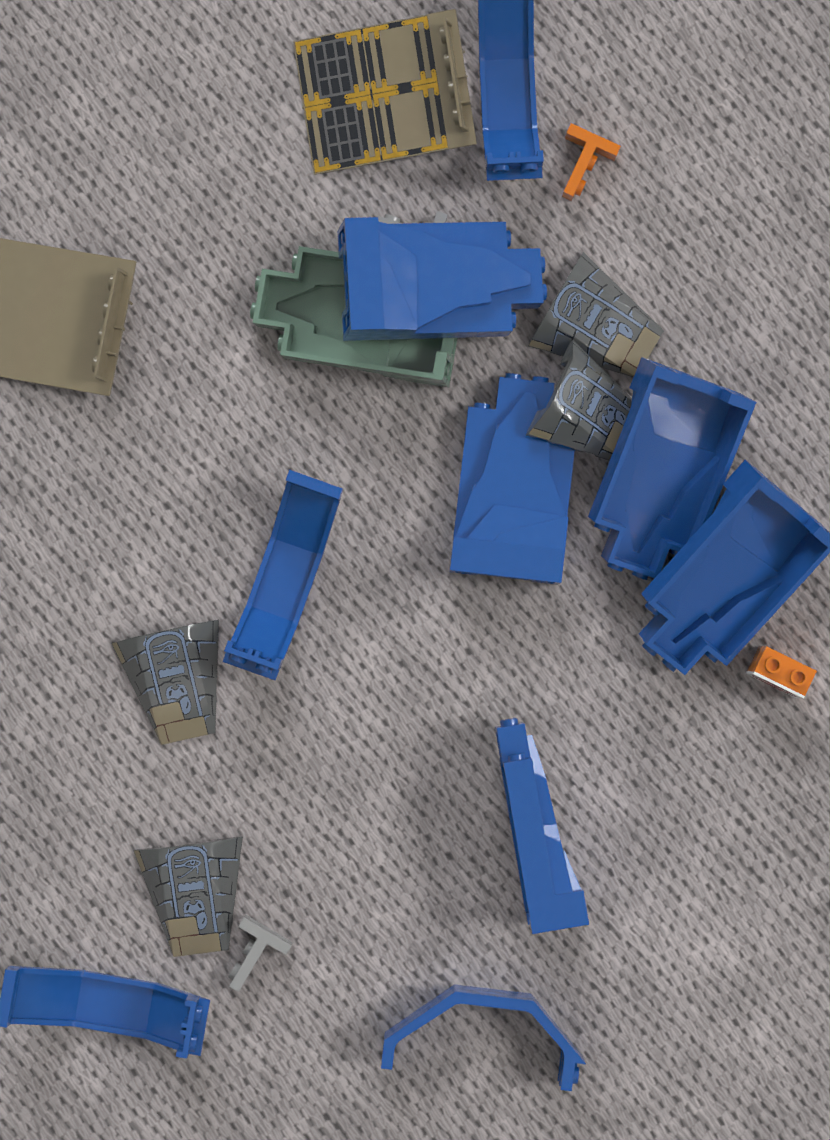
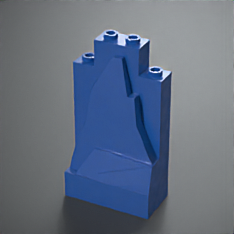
M378 217L344 218L337 231L339 259H343L346 306L342 312L343 341L506 337L516 327V313L512 312L511 309H538L544 303V300L547 299V286L542 284V273L545 272L544 256L541 257L540 248L508 249L511 245V232L506 230V222L387 224L379 222Z
M641 357L629 387L633 390L631 408L588 517L595 522L594 527L610 532L601 557L608 562L607 566L621 572L624 568L632 570V575L647 580L648 577L655 578L661 572L668 552L676 555L712 515L723 488V483L727 478L757 402L739 392Z
M505 373V377H499L495 409H490L491 405L485 403H474V407L468 406L449 572L530 580L531 582L559 585L562 583L568 527L567 515L575 450L561 444L549 443L547 440L538 437L526 436L536 412L546 408L554 392L555 383H550L549 378L533 376L532 380L521 379L522 375Z
M746 459L723 483L727 489L713 514L641 593L647 601L645 604L646 608L655 615L639 633L645 642L642 646L652 656L659 654L664 658L662 660L663 664L673 672L678 669L686 675L704 654L714 663L719 660L727 666L830 553V532Z
M518 718L500 720L501 726H496L495 731L527 923L530 925L532 934L589 925L584 890L579 885L566 852L562 848L546 776L533 736L526 734L525 723H518Z

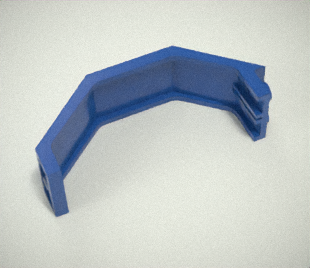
M478 0L482 134L487 181L543 178L542 166L544 158L543 150H540L536 110L534 0Z
M289 470L269 543L245 609L232 639L228 640L226 644L224 663L276 680L323 557L342 497L343 488Z
M9 966L5 969L0 997V1027L7 1028L11 1024L72 1026L147 1039L176 1049V1057L187 1059L189 1054L201 1056L210 1000L161 983L80 969Z
M454 984L385 1031L381 1069L392 1070L396 1044L454 1005L468 1004L526 1011L535 1017L561 1048L557 1078L559 1086H561L560 1090L572 1091L573 1084H578L579 1079L577 1063L586 1064L582 1054L531 993Z

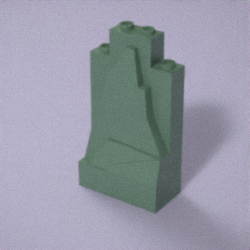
M299 246L298 254L294 253L292 258V270H295L294 273L262 268L261 276H257L255 292H258L256 303L253 302L251 305L250 318L253 319L252 323L257 327L284 331L283 335L280 334L277 349L284 359L379 373L384 377L450 387L458 338L343 341L342 312L346 308L343 259H339L338 252Z

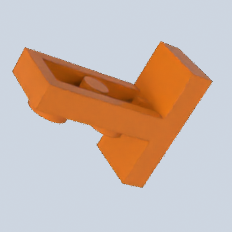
M571 123L565 139L584 148L562 194L563 198L572 201L574 195L580 196L587 182L582 179L585 171H592L598 156L594 155V152L615 161L621 147Z

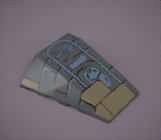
M583 252L543 318L528 347L564 356L570 342L574 340L601 368L634 377L641 357L648 359L664 330Z
M572 340L561 360L560 365L565 367L555 390L546 408L536 412L526 436L538 437L547 440L549 443L561 444L571 447L572 450L594 454L595 457L610 461L631 408L632 398Z
M219 619L111 643L161 745L216 733Z
M243 836L217 839L211 842L133 850L174 957L229 950Z

